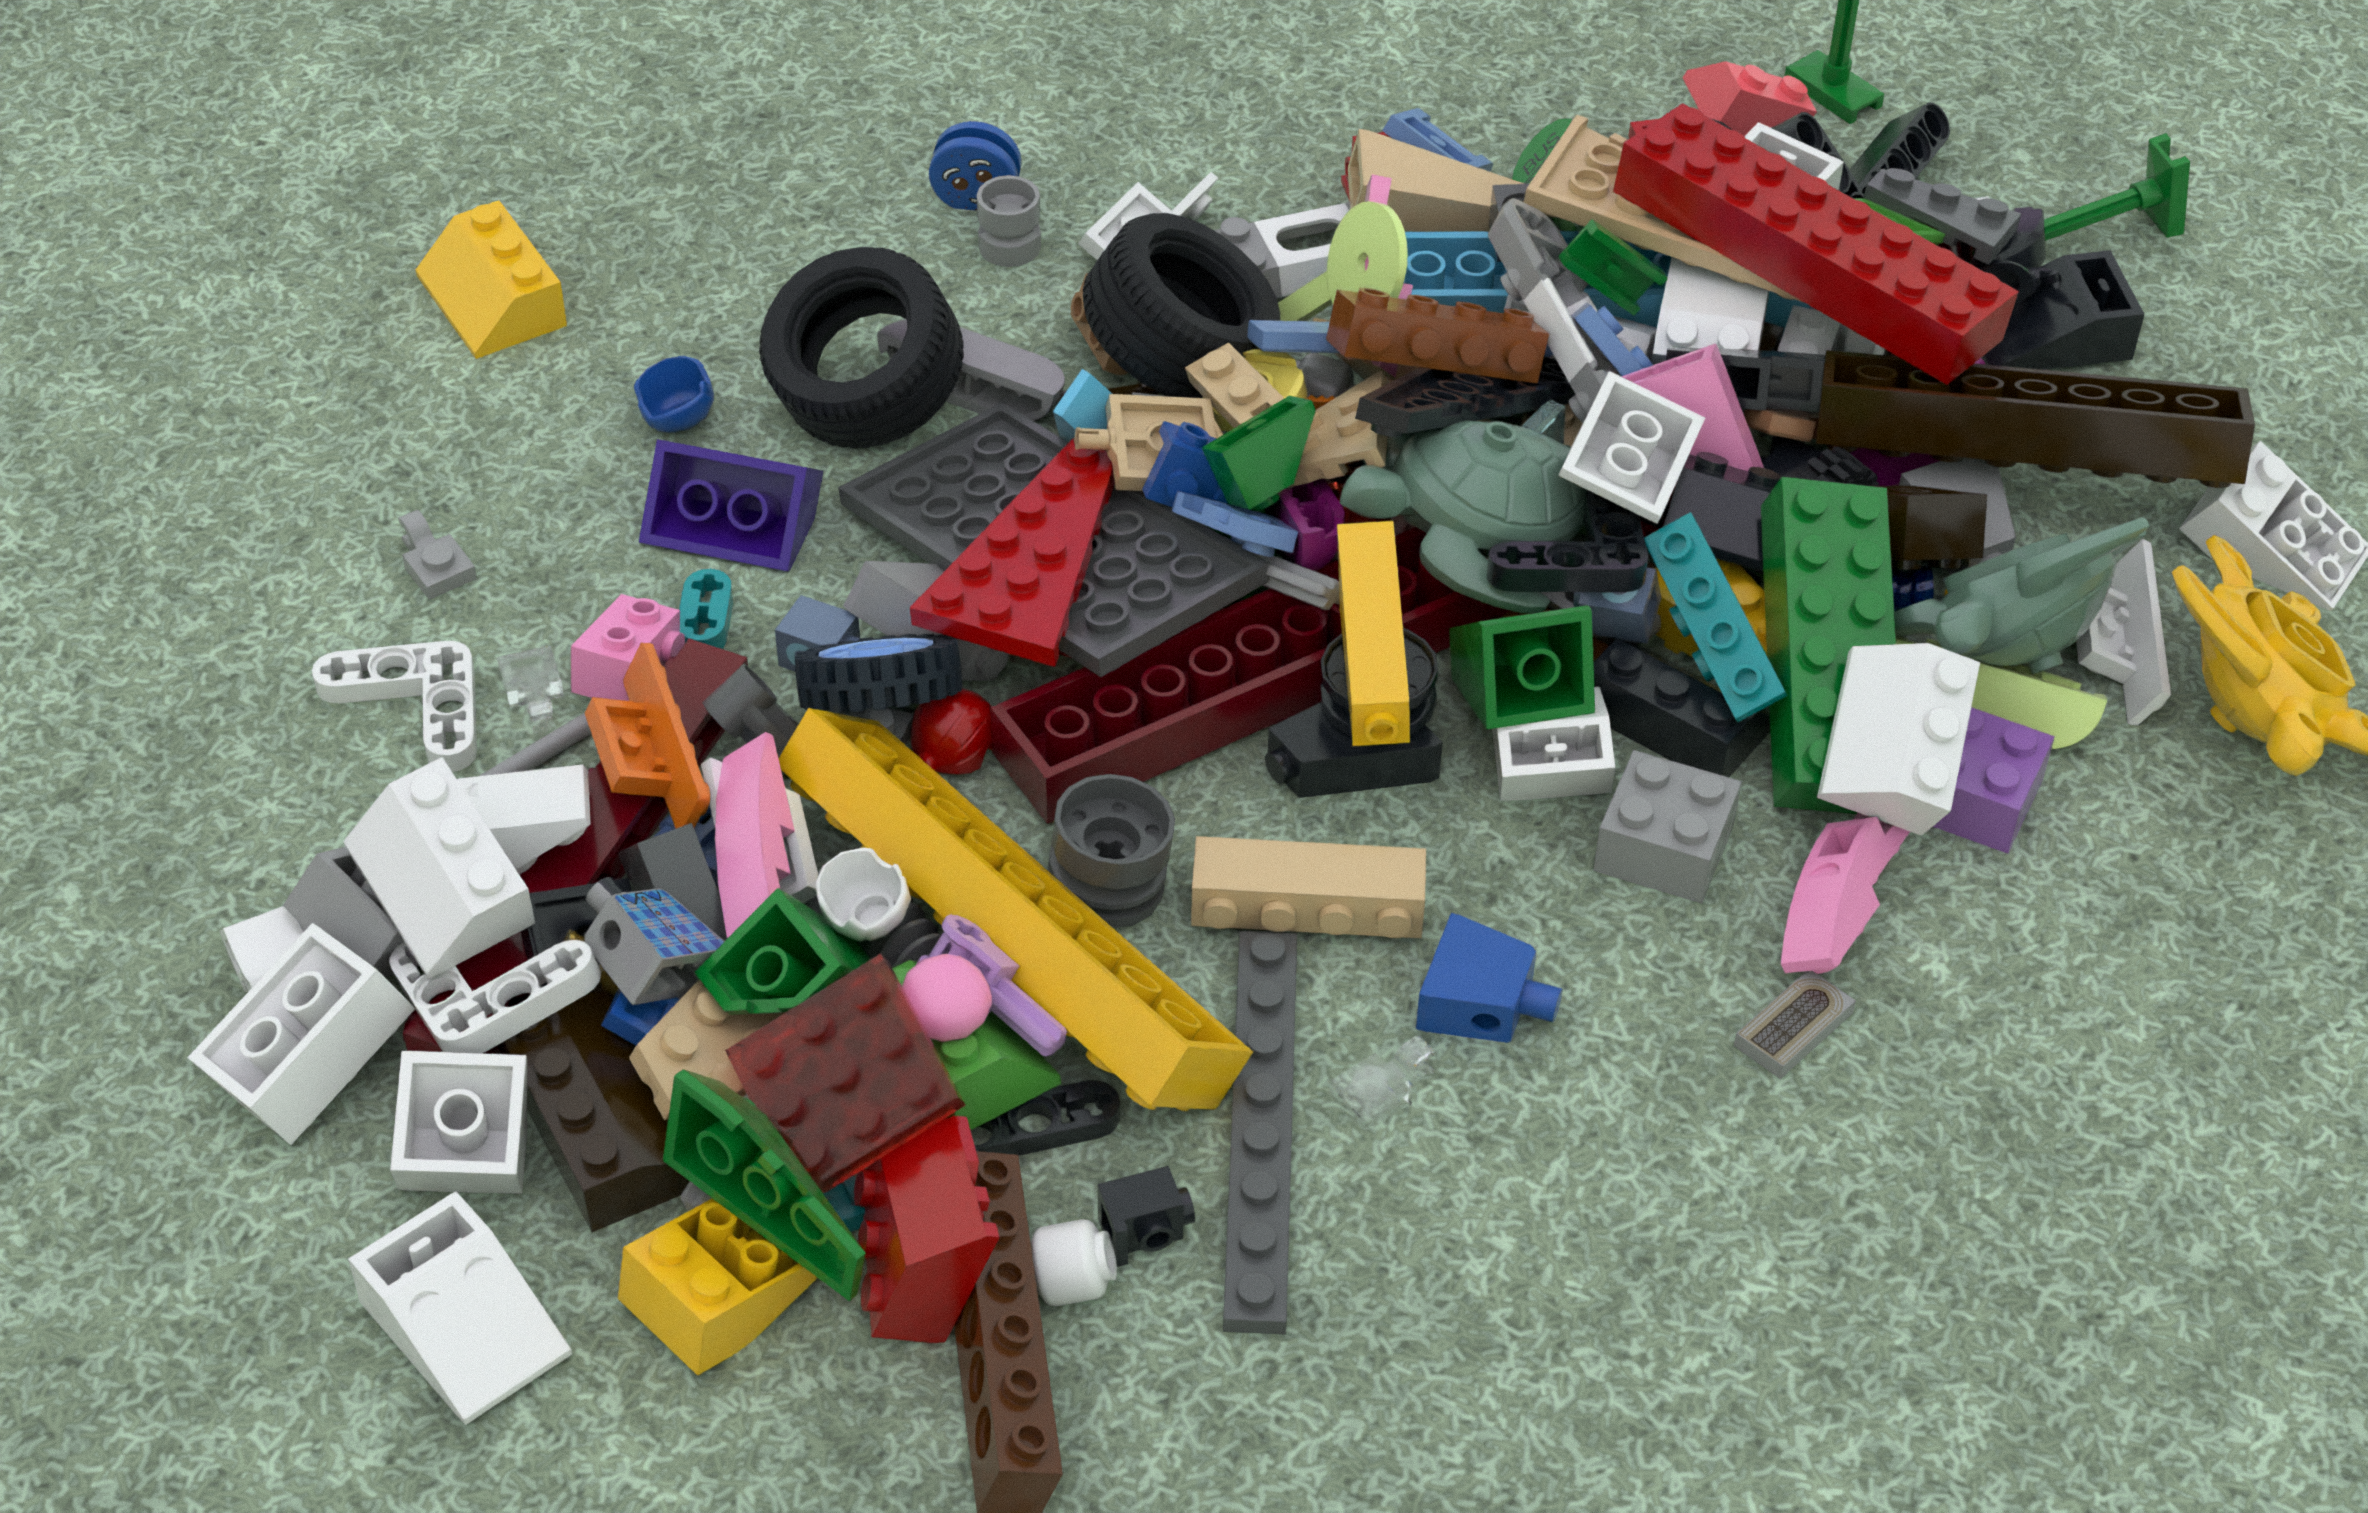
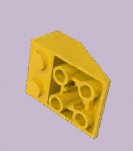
M712 1198L623 1247L618 1300L698 1376L733 1356L755 1340L817 1277Z

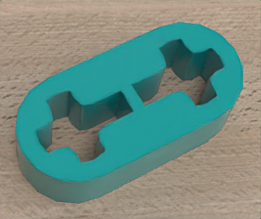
M711 568L701 569L693 572L686 578L679 606L680 633L684 634L685 643L690 638L720 649L724 648L727 642L733 608L731 579L726 573ZM713 591L710 602H702L706 592ZM700 623H708L709 628H706L705 633L698 635Z

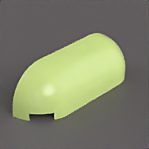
M1904 636L1895 638L1896 644H1917V642L1910 641ZM1927 639L1926 643L1941 648L1937 640ZM1980 663L1971 707L2055 736L2052 749H2058L2081 741L2094 730L2103 715L2107 697L2103 694H2091L2081 691V683L2055 674L2041 671L2032 675L2030 668L2024 665L1996 666Z

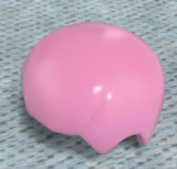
M949 954L922 959L906 973L899 993V1016L905 1019L912 1034L915 1037L924 1036L941 1042L968 1037L984 1023L989 1013V1008L992 1005L990 986L981 970L965 958Z

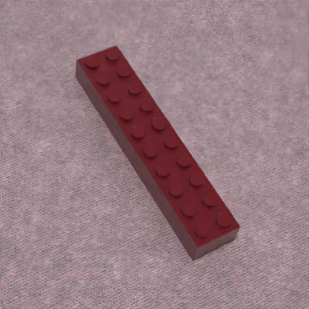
M1414 527L1395 535L1402 624L1404 629H1408L1425 639L1432 650L1437 653L1450 647L1449 628L1479 621L1499 619L1509 610L1494 607L1455 592L1433 577L1420 560V545L1426 533ZM1338 560L1327 564L1317 572L1339 581ZM1268 589L1216 611L1202 621L1195 623L1102 677L1084 667L990 707L992 753L1047 824L1051 823L1055 819L1059 798L1069 786L1086 777L1114 774L1133 777L1144 782L1320 703L1322 684L1321 658L1328 644L1342 634L1340 603L1338 605L1333 604L1330 610H1322Z

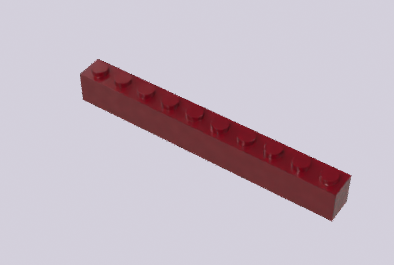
M689 638L676 657H670L667 660L664 668L666 670L667 683L674 702L680 708L681 721L689 742L695 748V758L698 767H700L701 763L704 762L725 732L709 714L702 702L742 664L748 666V659L745 656ZM600 760L595 768L592 767L588 770L591 825L586 828L577 840L566 846L556 845L538 856L536 862L528 870L519 874L528 887L529 893L593 884L606 877H613L615 880L622 879L626 872L617 852L650 839L659 823L669 812L665 798L611 792ZM521 932L456 965V968L472 991L527 961ZM448 990L436 995L430 1000L429 1004H437L446 1000L454 993V990ZM530 993L514 996L506 1002L504 1007H513L522 1003L530 996ZM414 1010L409 1015L403 1029V1040L407 1051L443 1052L417 1011ZM492 1012L491 1014L487 1015V1018H489V1017H491L492 1015H494L493 1012ZM498 1046L491 1048L483 1054H499Z

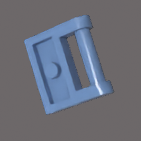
M1420 108L1391 115L1382 130L1393 139L1489 172L1493 167V163L1483 155L1475 156L1430 122L1431 116Z

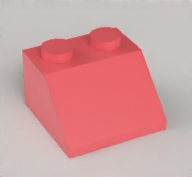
M1725 61L1687 70L1682 77L1698 109L1705 116L1721 121L1743 136L1758 122L1771 128L1801 112L1809 113L1813 117L1817 113L1807 94L1806 86L1800 80L1792 76L1781 78L1771 75L1754 65L1748 64L1744 67Z

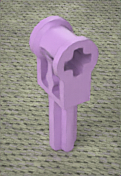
M947 915L941 926L944 932L929 955L921 956L916 964L922 959L942 954L961 956L973 963L981 970L990 986L992 1005L989 1008V1013L992 1011L1041 1055L1052 1056L1065 1043L1066 1028L1011 981L1020 966L997 947L989 935L975 923L958 915Z

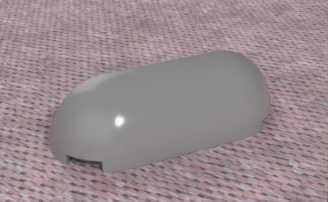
M907 320L891 323L877 332L878 346L881 354L887 351L891 359L899 350L907 331ZM960 327L964 341V348L962 349L964 351L963 365L959 372V379L955 383L956 386L946 402L978 414L1003 402L1032 421L1044 417L1053 409L1061 396L1065 381L1064 374L1058 365L1038 354Z

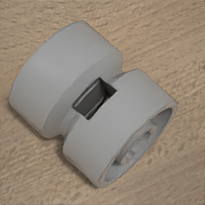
M1011 175L999 176L986 181L979 187L977 192V217L980 224L978 247L980 254L988 262L998 266L1013 267L1031 262L1039 255L1041 249V230L1039 227L1040 194L1038 187L1030 180Z

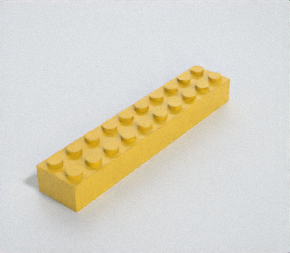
M808 708L778 758L781 770L792 779L790 787L805 799L817 802L827 811L825 819L840 831L852 834L862 843L861 848H871L884 862L890 865L897 864L902 871V876L906 879L910 895L927 902L935 910L933 917L939 924L942 925L945 917L952 914L966 918L983 929L989 935L992 942L1020 966L1011 981L1066 1028V1036L1076 1038L1088 1049L1085 1055L1090 1062L1098 1068L1118 1076L1127 1085L1125 1089L1126 1094L1137 1104L1151 1110H1155L1157 1107H1169L1181 1111H1189V1109L1215 1110L1219 1106L1252 1055L1253 1051L879 721Z

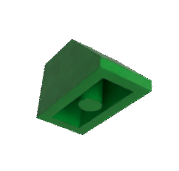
M1288 396L1202 447L1228 504L1251 511H1258L1274 504L1280 498L1278 493L1294 484L1316 411L1312 400Z

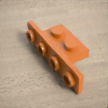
M641 642L623 679L629 701L592 697L584 714L611 792L664 797L675 829L690 823L695 828L700 816H703L708 810L710 789L708 784L704 782L695 758V748L688 740L681 721L680 708L674 702L667 683L666 670L660 664L654 645Z

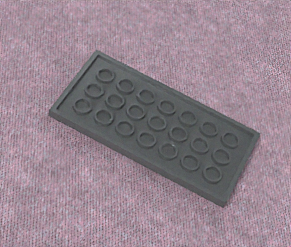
M1002 402L838 487L841 505L928 563L937 564L945 571L1069 442ZM1114 485L1109 503L1104 505L1101 514L1102 525L1099 534L1094 535L1092 541V555L1077 602L1072 603L1068 615L1069 626L1066 635L1061 637L1058 648L1099 677H1102L1269 582V576L1266 575L1268 563L1242 549V547L1204 524L1172 512V507L1146 499L1143 491L1116 490Z

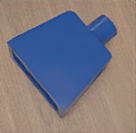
M1451 913L1419 993L1416 1029L1425 1032L1508 1043L1512 1040L1521 1014L1554 1023L1559 1010L1563 989L1533 981L1537 951L1532 945L1461 915Z

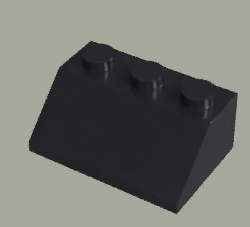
M1699 452L1697 456L1689 454L1678 478L1663 527L1691 512L1716 559L1764 572L1761 505L1779 482L1780 475L1761 467H1750L1749 471L1728 466L1727 459L1709 452Z
M1616 638L1593 662L1594 687H1600L1609 714L1610 728L1670 761L1729 778L1770 733L1769 712L1762 709L1737 722L1719 686L1710 681L1707 682L1704 678L1641 645Z

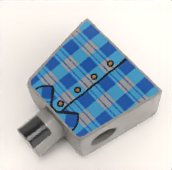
M606 877L598 881L586 896V902L598 915L585 934V943L590 946L595 958L632 1005L684 996L699 980L694 972L725 942L671 894L660 888L626 892L613 877Z

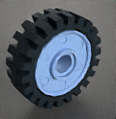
M905 634L899 637L889 635L875 639L873 637L861 638L859 641L847 640L841 641L839 644H825L820 647L806 649V651H801L794 657L800 707L808 710V708L823 711L830 710V712H843L846 710L860 712L866 709L883 710L891 706L899 708L909 706L911 703H928L930 700L947 698L946 696H953L962 691V672L958 641L954 637L943 634L935 636L934 634L918 636L916 634Z

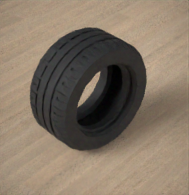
M1151 213L1129 220L1112 239L1084 280L1083 305L1085 316L1098 342L1122 369L1142 384L1165 396L1203 398L1189 382L1185 367L1228 342L1242 356L1245 351L1259 349L1247 338L1249 320L1280 321L1277 298L1268 280L1256 264L1224 236L1204 224L1184 216L1169 213Z
M857 247L835 251L814 260L796 272L780 289L770 305L759 337V354L764 375L796 423L812 437H816L818 440L827 442L830 445H838L845 448H868L888 444L908 436L926 424L944 405L956 386L955 383L959 379V372L964 358V351L962 350L964 348V341L958 320L929 272L911 257L885 248ZM880 313L901 316L907 320V331L901 347L886 365L864 378L843 383L822 380L818 377L817 365L823 349L839 330L859 318Z

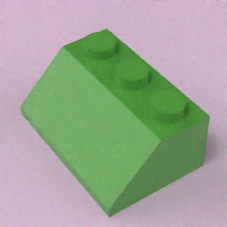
M908 960L859 985L868 1036L875 1045L911 1051L918 1070L907 1080L931 1107L943 1116V1119L952 1116L967 1117L970 1130H973L1061 1084L1060 1074L1044 1057L992 1011L987 1015L984 1023L966 1038L941 1042L924 1036L915 1037L905 1019L899 1016V993L906 973L916 965V961Z

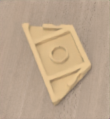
M1383 370L1368 377L1315 411L1294 484L1289 487L1311 483L1318 479L1327 480L1344 476L1347 472L1344 464L1364 459L1367 466L1374 465L1382 468L1386 465L1388 436L1373 432L1370 429L1371 423L1355 419L1360 397L1389 383Z
M699 979L636 1045L629 1059L642 1082L651 1088L654 1095L653 1101L663 1119L668 1120L674 1075L682 1069L719 1080L744 1097L797 1013L730 1015L722 1009Z

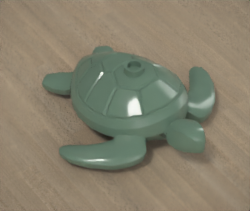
M1465 420L1450 426L1424 430L1419 433H1403L1402 437H1388L1386 465L1382 468L1374 465L1367 466L1364 459L1359 460L1361 467L1356 469L1346 480L1340 497L1341 505L1360 516L1370 519H1388L1403 516L1408 523L1426 533L1420 545V560L1433 577L1455 592L1494 607L1519 613L1542 612L1546 610L1550 600L1541 592H1510L1492 586L1487 580L1488 559L1486 558L1489 556V550L1501 542L1569 541L1579 531L1587 536L1584 523L1587 489L1558 476L1571 446L1563 445L1537 431L1497 421Z
M2141 517L2070 542L2067 533L2022 546L1943 578L1948 593L1941 601L1928 599L1894 612L1895 638L1921 633L1935 634L1938 643L1943 649L1989 665L2013 666L2028 664L2032 675L2064 663L2060 651L2072 645L2086 633L2102 608L2112 584V578L2114 577L2116 568L2115 557L2140 541L2147 534L2145 530L2150 525L2146 518Z

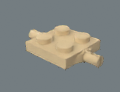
M1109 394L1105 406L1107 429L1076 427L1074 444L1076 450H1106L1113 465L1116 490L1143 491L1142 488L1164 444L1159 433L1163 421L1178 426L1183 422L1192 423L1204 429L1214 438H1219L1224 434L1214 420L1211 399Z

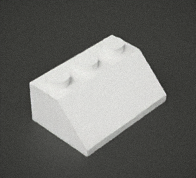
M1929 643L1853 646L1848 652L1817 798L1869 817L1877 816L1880 821L1921 836L1951 812L1980 662Z
M443 757L389 783L343 841L346 850L428 980L535 924L528 887Z
M312 923L187 1058L288 1144L292 1145L416 1008L376 968Z

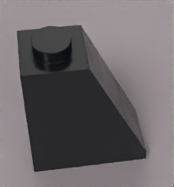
M1320 702L1268 728V752L1265 756V763L1268 772L1277 783H1285L1298 798L1430 783L1440 776L1443 742L1424 725L1416 733L1410 735V743L1353 746L1352 737L1330 723L1322 711V703Z

